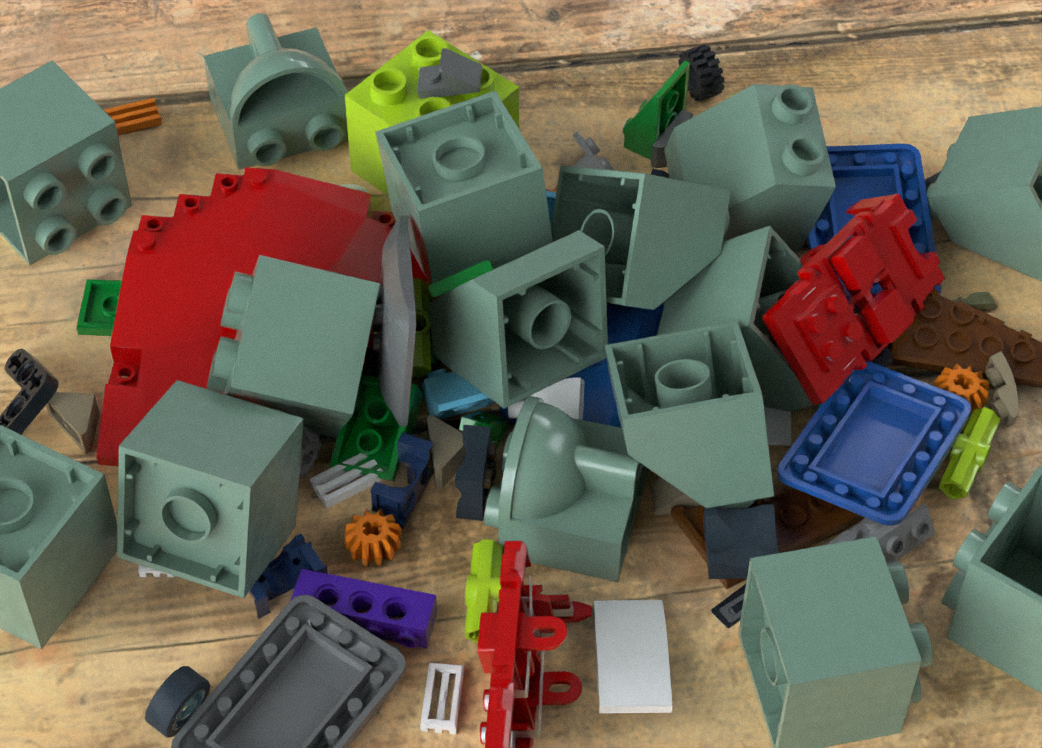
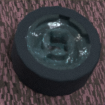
M189 666L180 667L163 682L151 699L145 713L146 722L165 737H174L206 700L211 686L209 681Z

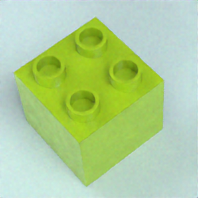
M427 30L345 94L351 171L389 196L376 131L493 91L497 92L519 129V86ZM442 48L451 50L481 64L483 70L480 92L420 99L417 93L420 67L440 65Z

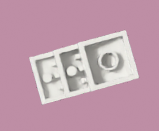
M663 600L594 601L599 713H672L671 676Z

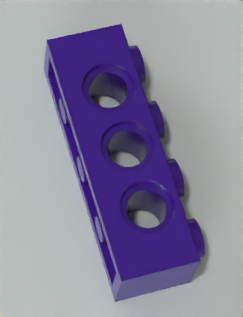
M301 569L291 597L292 600L300 595H310L324 604L334 603V605L329 607L379 639L397 642L408 648L428 647L437 616V600L434 594ZM360 610H369L365 613H358ZM395 616L403 617V618L398 619V620H393V619H391L392 617H395Z

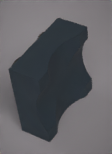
M464 425L462 441L466 450V456L462 465L456 470L455 487L461 493V497L457 502L456 518L483 521L492 481H495L497 461H495L497 442L491 441V427Z
M774 504L760 505L748 509H726L719 506L704 509L703 527L709 579L747 578L750 558L779 553L775 529Z

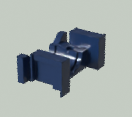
M402 432L397 441L398 461L407 464V483L410 485L390 487L375 481L370 490L371 510L377 512L381 508L384 516L392 514L395 518V524H399V527L402 529L405 528L433 475V469L427 467L433 442Z
M302 533L295 536L289 544L282 547L280 555L269 563L250 589L249 593L254 599L258 619L270 613L268 601L295 588L301 569L328 574L327 566L322 563L314 551L311 541L305 543Z

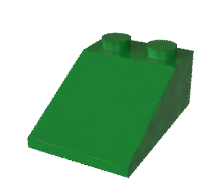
M684 60L649 100L642 102L637 114L626 121L622 131L625 135L624 148L651 160L652 145L682 110H686L690 62Z
M361 374L353 415L337 435L329 467L332 468L339 464L346 466L343 469L346 472L358 469L362 471L359 473L366 476L372 473L378 475L377 478L394 482L401 462L398 461L397 441L402 432L409 435L413 434L424 393L417 385L411 384L407 426H399L381 394L378 377ZM360 453L368 456L354 466L342 463ZM373 459L377 462V465L372 469L359 467Z

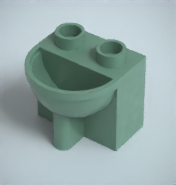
M258 13L251 16L246 23L248 45L203 56L209 97L238 170L255 165L270 166L278 163L285 157L311 150L327 151L333 149L341 142L348 141L345 94L348 92L332 63L317 27L277 37L269 17Z
M528 396L520 410L514 431L510 432L507 437L502 457L501 468L504 471L501 487L493 485L490 490L485 508L484 525L498 528L499 544L503 545L502 554H504L505 541H522L527 546L531 563L618 582L648 475V468L628 455L622 428L572 418L561 409L544 403L542 398Z

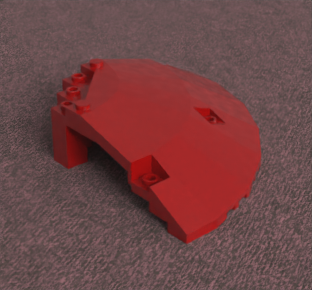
M245 167L244 175L216 173L210 196L179 194L173 217L142 215L138 230H133L128 248L111 337L110 349L114 363L108 384H105L96 455L98 465L119 466V445L177 380L206 389L215 351H217L220 337L236 338V329L220 326L229 287L231 288L235 271L252 275L258 257L262 255L380 283L383 244L396 223L393 213L372 210L370 193L276 169ZM410 249L413 278H421L423 281L428 282ZM416 327V331L422 330V327ZM371 330L367 347H372L373 332ZM364 359V370H368L371 364H366Z

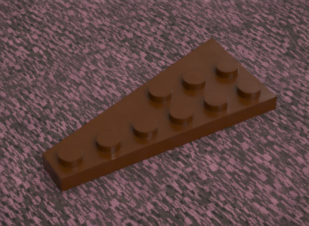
M935 289L922 302L924 308L921 311L915 312L917 315L913 323L892 343L891 356L894 362L891 364L942 372L945 367L953 370L956 364L962 369H966L971 365L972 372L982 371L983 379H988L985 370H987L986 365L989 358L1002 351L1016 384L1042 388V342L1031 338L1032 334L1024 330L1016 331L1004 325V321L961 301L954 302L939 295V291Z
M786 488L774 490V496L756 499L753 504L743 508L748 509L760 505L774 504L775 529L779 553L809 548L864 519L861 515L798 489L787 491ZM701 505L700 507L684 509L683 506L671 508L672 518L707 563L703 527L705 507ZM747 578L719 580L727 590Z

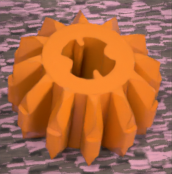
M958 364L953 367V370L945 367L941 375H938L935 379V387L966 399L971 405L970 414L973 413L974 409L983 408L988 402L989 381L983 379L982 371L972 372L971 365L966 369H962Z
M366 508L363 517L354 514L352 523L346 524L345 548L347 551H350L353 561L362 559L365 567L371 561H375L380 567L383 558L392 561L394 552L400 551L401 527H399V524H395V518L392 514L384 516L381 508L375 514H371Z

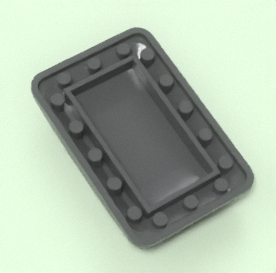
M400 216L383 244L380 286L371 325V332H373L372 351L377 352L379 387L386 404L399 426H407L416 334V308L407 216Z
M310 595L294 597L175 735L171 748H349L406 671L405 658L400 651Z

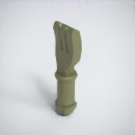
M976 292L970 294L966 299L959 297L952 300L954 302L961 301L978 310L996 309L998 307L989 292Z

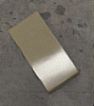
M1002 351L989 358L985 373L993 387L998 386L999 388L995 390L991 399L993 402L991 403V408L995 411L997 417L1004 420L1007 427L1015 423L1018 417V393L1012 371Z

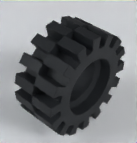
M706 44L683 51L679 55L680 60H678L679 65L684 60L690 62L687 91H690V96L695 101H702L719 95L724 90V85L722 84L724 77L721 76L723 70L718 65L720 61L718 58L715 59L716 53L711 51V47L706 46Z

